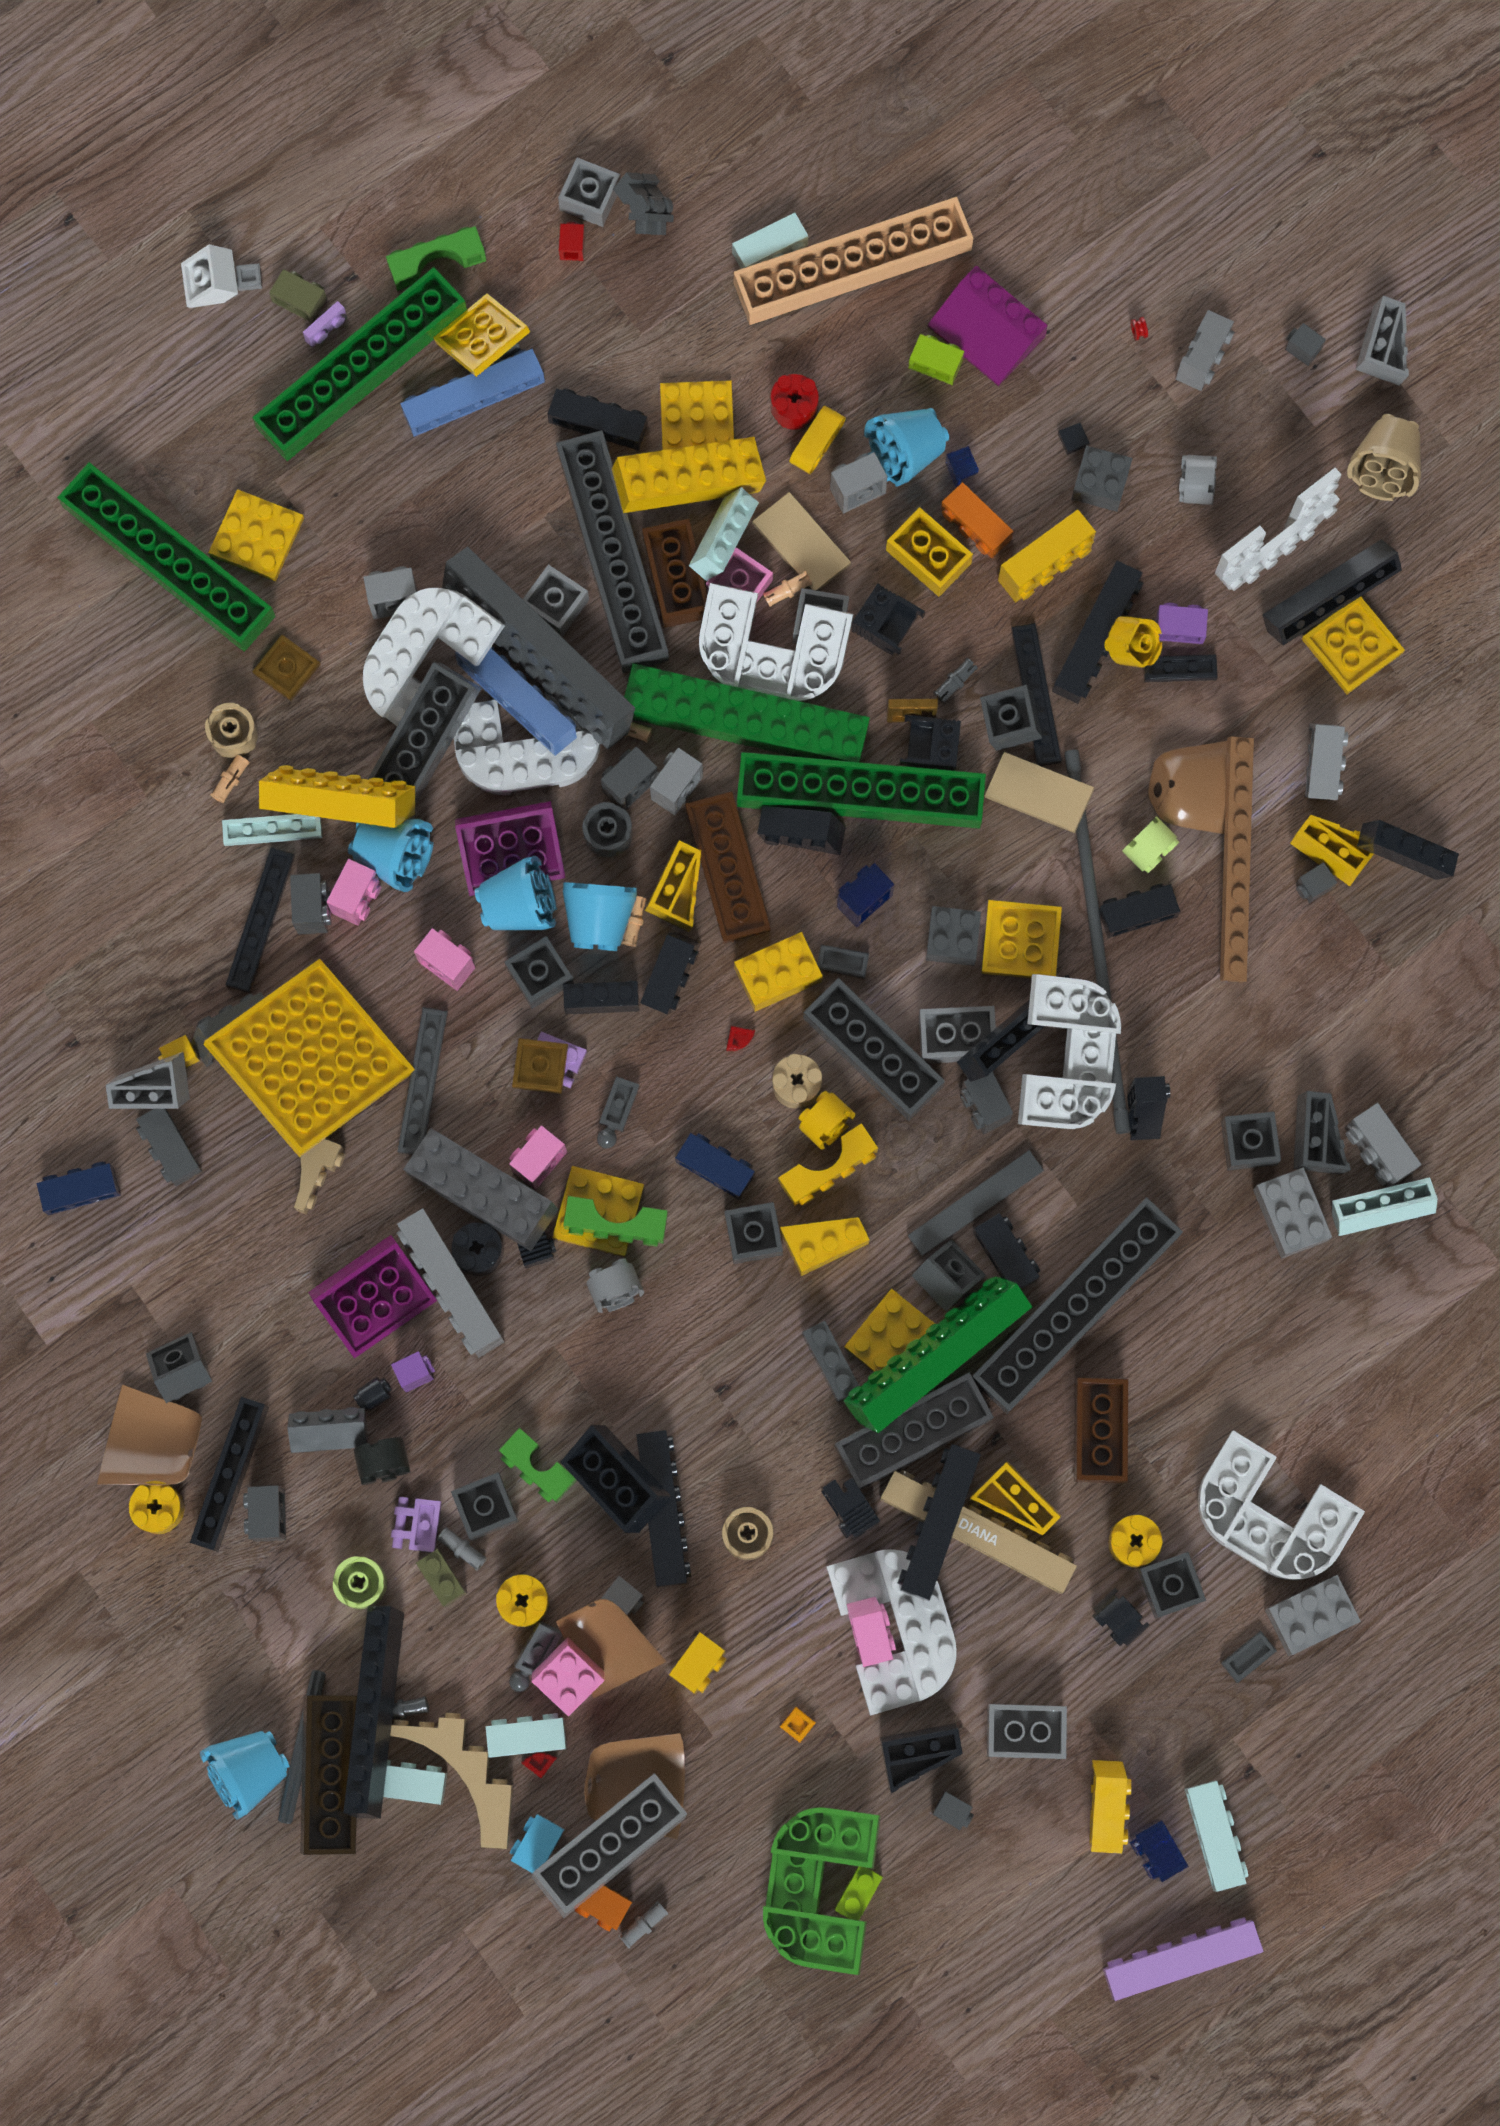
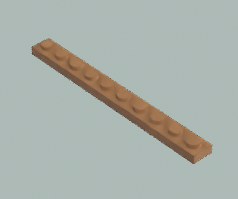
M1233 736L1227 738L1220 981L1247 982L1254 738Z

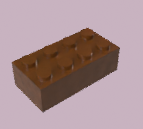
M685 519L643 528L644 546L663 627L667 628L703 620L707 592L704 579L689 567L697 551L690 520Z
M1077 1378L1075 1380L1074 1482L1126 1483L1128 1481V1379Z

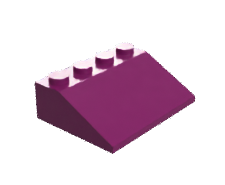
M975 266L958 284L928 323L927 327L946 343L955 344L964 351V358L999 386L1045 338L1048 325L978 266Z
M551 801L455 819V828L469 896L475 895V889L479 888L482 882L520 860L531 856H537L541 860L539 867L545 875L548 874L550 881L566 878Z
M389 1235L308 1292L313 1302L354 1359L437 1301L392 1235Z

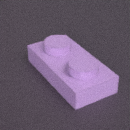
M338 301L303 331L305 341L312 348L316 344L322 343L330 331L334 328H339L344 323L347 317L345 308Z

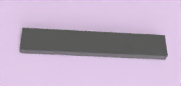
M423 1007L412 1066L415 1070L411 1073L398 1153L413 1155L427 1134L448 1011Z
M1029 1150L914 1230L907 1237L920 1255L924 1256L1044 1170Z

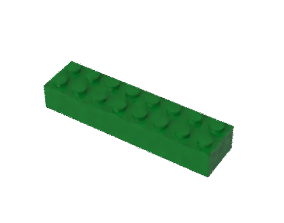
M997 1276L989 1278L984 1282L983 1287L979 1291L968 1295L964 1299L963 1304L958 1308L948 1311L941 1322L927 1328L925 1335L920 1339L911 1341L904 1352L890 1358L887 1362L888 1365L881 1370L873 1372L868 1377V1381L862 1386L852 1389L848 1397L843 1400L860 1425L879 1433L1030 1310L1032 1305L1017 1283Z

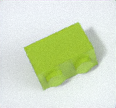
M920 334L910 356L908 368L953 385L963 362L964 351L955 344L947 345L940 342L934 336Z
M857 1866L834 1910L848 1919L860 1920L883 1877L869 1868Z

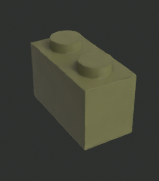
M284 269L269 292L273 303L311 323L315 321L327 301L325 290L320 284L316 282L309 283L299 273L295 271L290 273Z
M436 1549L416 1562L443 1607L446 1608L467 1594L440 1550Z

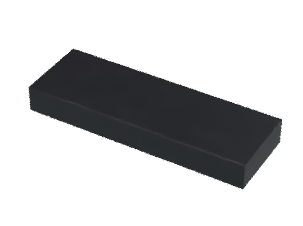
M1216 654L1159 656L1154 664L1143 667L1144 682L1217 680L1218 678Z

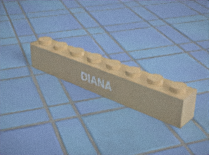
M901 1470L900 1473L894 1471L880 1500L924 1522L927 1512L923 1511L928 1496L933 1498L936 1488L931 1487L932 1485L925 1481L922 1485L913 1480L915 1476L904 1470ZM971 1505L968 1508L962 1507L952 1538L1059 1594L1064 1593L1077 1567L1072 1563L1073 1559L1061 1552L1058 1556L1049 1551L1051 1547L1040 1541H1037L1036 1544L1028 1541L1027 1534L1017 1529H1014L1013 1532L1005 1529L1004 1522L994 1517H991L990 1520L982 1517V1511Z

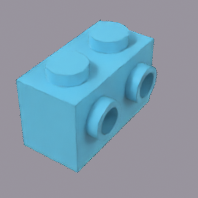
M539 1814L535 1818L530 1816L523 1828L527 1833L522 1842L517 1839L510 1851V1854L514 1855L511 1861L531 1873L549 1859L565 1831L562 1827Z

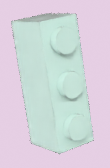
M793 213L732 243V254L740 268L743 269L807 247L808 234L796 213Z
M558 1713L542 1715L543 1720L533 1721L532 1716L518 1717L517 1723L507 1724V1719L492 1720V1726H486L488 1757L567 1749L564 1718H558Z
M387 1760L383 1797L443 1804L447 1773L441 1772L442 1767L427 1765L426 1770L416 1769V1764L401 1762V1766L398 1767L390 1766L391 1760Z

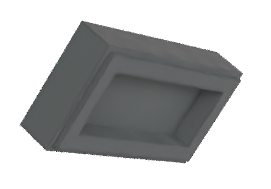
M821 944L817 965L820 971L865 979L869 953Z
M1259 1631L1223 1660L1221 1664L1234 1681L1239 1683L1277 1652V1650L1262 1631Z

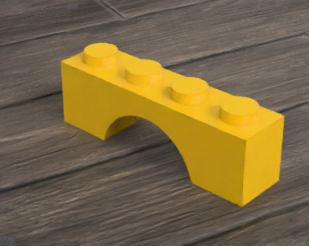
M862 1123L841 1136L842 1152L838 1161L832 1167L822 1171H813L798 1164L778 1177L779 1184L794 1206L799 1203L802 1206L807 1204L814 1198V1193L820 1189L822 1192H825L835 1185L833 1182L840 1176L843 1179L856 1171L855 1166L861 1162L866 1165L876 1158L875 1153H877L878 1147Z

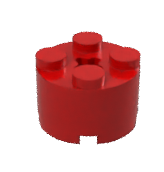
M800 374L783 375L778 378L771 391V413L778 421V424L786 429L798 430L804 428L805 425L816 418L819 394L815 382Z

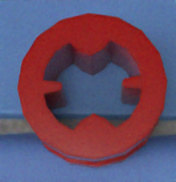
M1140 317L1138 321L1132 319L1130 325L1135 341L1139 340L1141 336L1148 338V328L1144 317Z

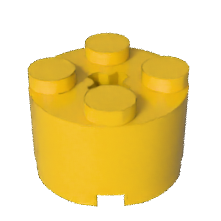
M1128 616L1118 617L1110 630L1109 637L1105 640L1104 646L1106 651H1109L1113 661L1119 665L1133 667L1151 666L1157 661L1162 650L1163 642H1159V634H1162L1154 620Z
M827 1091L822 1092L816 1099L817 1103L811 1110L809 1108L805 1109L798 1118L801 1121L799 1129L821 1150L825 1149V1143L830 1146L849 1127L846 1124L849 1118L852 1121L855 1118V1113L834 1093L829 1094Z
M160 1481L146 1482L149 1484H166ZM140 1485L135 1489L130 1498V1517L133 1523L144 1531L153 1534L168 1533L180 1523L184 1516V1500L180 1493L170 1485ZM158 1502V1504L162 1505V1509L157 1510L155 1513L152 1510V1506Z
M1131 1515L1121 1519L1112 1527L1108 1543L1112 1557L1119 1564L1138 1568L1151 1563L1158 1556L1163 1541L1158 1526L1151 1519L1142 1515ZM1131 1535L1134 1538L1137 1536L1140 1538V1541L1138 1542L1140 1547H1138L1137 1545L1132 1547L1130 1545V1542L1132 1541L1130 1537Z
M515 1575L507 1579L500 1586L496 1595L497 1609L502 1618L508 1623L517 1627H530L536 1625L546 1615L549 1606V1595L544 1585L536 1578L529 1575ZM519 1595L529 1597L526 1601L527 1607L517 1606L516 1603L519 1602Z

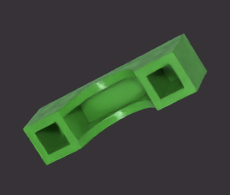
M476 226L471 228L464 227L456 233L440 235L435 240L426 243L419 242L413 245L412 248L395 250L386 256L397 291L408 288L419 280L424 267L435 259H452L463 268L485 262V251Z
M568 1196L563 1226L572 1235L583 1236V1232L593 1233V1237L599 1239H608V1236L618 1237V1241L633 1243V1239L642 1240L644 1245L656 1247L658 1243L664 1244L668 1210L642 1207L638 1215L632 1220L624 1223H613L599 1215L594 1206L593 1199Z

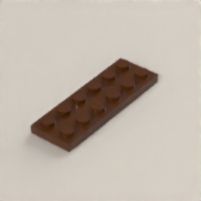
M732 791L686 803L685 808L697 849L701 851L700 862L723 944L770 932V924Z

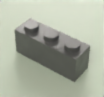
M152 1109L136 1119L140 1125L136 1127V1130L143 1141L148 1139L152 1146L148 1151L155 1162L160 1160L164 1167L160 1172L167 1183L172 1181L175 1186H178L202 1172L167 1109Z
M823 1321L803 1331L802 1336L833 1396L839 1402L848 1397L849 1392L858 1387L859 1384L826 1321Z
M349 1407L342 1410L324 1409L317 1412L299 1411L289 1414L287 1429L291 1453L349 1449L367 1444L368 1442L365 1408Z

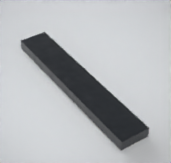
M1036 624L1011 627L1021 685H1027L1034 694L1043 736L1042 739L1032 741L1036 764L1046 766L1061 763L1062 760Z
M271 847L225 984L227 987L247 993L251 992L295 859V854Z

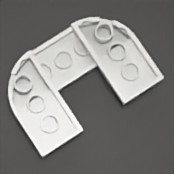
M1334 468L1301 493L1295 501L1283 532L1263 546L1266 532L1259 526L1222 554L1215 572L1222 583L1229 590L1232 589L1233 591L1245 582L1251 584L1260 576V571L1264 568L1267 570L1271 569L1278 562V557L1282 554L1285 556L1289 555L1297 547L1295 544L1300 540L1305 542L1315 533L1314 529L1325 518H1330L1337 511L1335 506L1340 499L1334 491L1339 486L1338 481L1341 473Z
M710 583L700 629L699 647L703 662H705L712 675L718 681L726 685L796 701L814 698L834 683L844 664L854 614L805 604L796 650L786 649L749 640L759 593Z
M426 588L413 593L397 608L366 658L363 670V686L370 705L377 714L398 726L421 685V682L413 677L437 638L441 639L472 664L479 666L505 625L457 591L443 588Z
M546 692V700L548 702L550 700L558 706L560 713L563 716H569L576 724L577 738L556 756L536 738L504 743L498 702L496 700L473 703L454 737L457 761L465 777L480 787L481 790L496 795H511V792L554 785L564 787L573 784L583 778L594 762H596L601 744L596 742L593 735L586 728L581 727L577 723L576 718L568 711L563 710L559 702Z
M1032 974L1027 1024L1067 1028L1063 1078L1022 1075L1018 1124L1064 1129L1081 1128L1093 1123L1094 1119L1101 1112H1105L1111 1103L1116 1083H1111L1116 1034H1121V1021L1115 1003L1110 1001L1106 995L1107 992L1099 985L1082 979Z
M1233 1430L1208 1472L1204 1475L1199 1487L1198 1510L1206 1530L1217 1542L1277 1578L1302 1580L1322 1573L1336 1561L1365 1511L1320 1484L1295 1527L1292 1528L1251 1502L1277 1457Z
M880 1550L827 1566L841 1616L848 1614L846 1604L876 1597L879 1604L891 1603L905 1651L893 1654V1660L863 1667L862 1664L856 1665L870 1716L932 1696L948 1681L956 1662V1641L938 1581H936L930 1601L900 1591L902 1585L897 1584L902 1569L907 1570L910 1563L906 1559L908 1552L900 1550Z

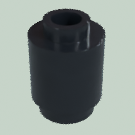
M375 1377L357 1389L358 1393L353 1395L360 1408H365V1411L368 1409L371 1411L391 1398L389 1392L392 1391V1388L385 1378L380 1380L379 1377Z

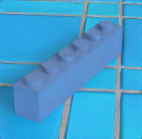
M533 349L520 350L513 357L506 360H496L477 377L470 373V375L462 378H453L448 384L441 387H431L426 393L419 396H410L400 404L413 437L545 383L544 373Z
M493 646L479 666H475L458 652H455L457 665L554 756L577 738L575 722L569 716H563L558 706L551 700L548 702L543 697L541 690L536 685L531 686L524 674L519 670L515 671L507 658L503 655L499 656L494 651Z

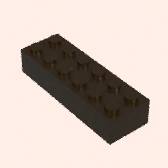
M304 1695L300 1853L303 1855L356 1854L357 1818L343 1812L357 1695Z

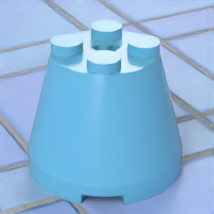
M932 408L878 415L868 420L864 429V437L869 439L871 452L868 455L875 452L887 475V482L891 481L896 487L909 482L945 451L946 441L949 440L947 429L941 426L936 412Z
M413 818L407 819L396 828L356 823L357 832L354 840L349 844L348 854L352 855L353 859L359 864L374 870L377 877L394 889L408 892L413 889L412 883L416 877L423 876L430 861L434 842L430 841V832H432L433 827L429 822Z
M537 856L520 860L482 882L480 887L475 889L476 900L478 903H481L483 911L480 916L484 927L490 926L492 930H545L555 927L556 920L553 919L552 913L554 910H557L553 887L548 874L545 875L540 869L541 860Z
M563 882V897L569 933L574 947L593 949V944H595L601 950L617 951V947L621 946L637 898V888Z
M263 1731L255 1732L210 1745L200 1751L203 1763L208 1761L207 1774L226 1807L234 1808L233 1816L237 1820L247 1815L287 1776L286 1771L290 1767L283 1753L279 1755L274 1746L277 1743L270 1731L266 1733Z

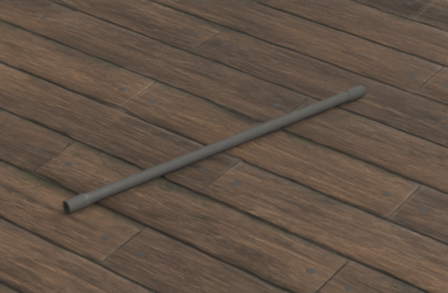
M1079 750L1064 752L1069 778L1082 782ZM1085 809L1076 834L1097 985L1107 992L1106 995L1112 1002ZM1116 1036L1111 1082L1116 1083L1112 1098L1114 1106L1113 1116L1116 1134H1125L1131 1132L1125 1102Z

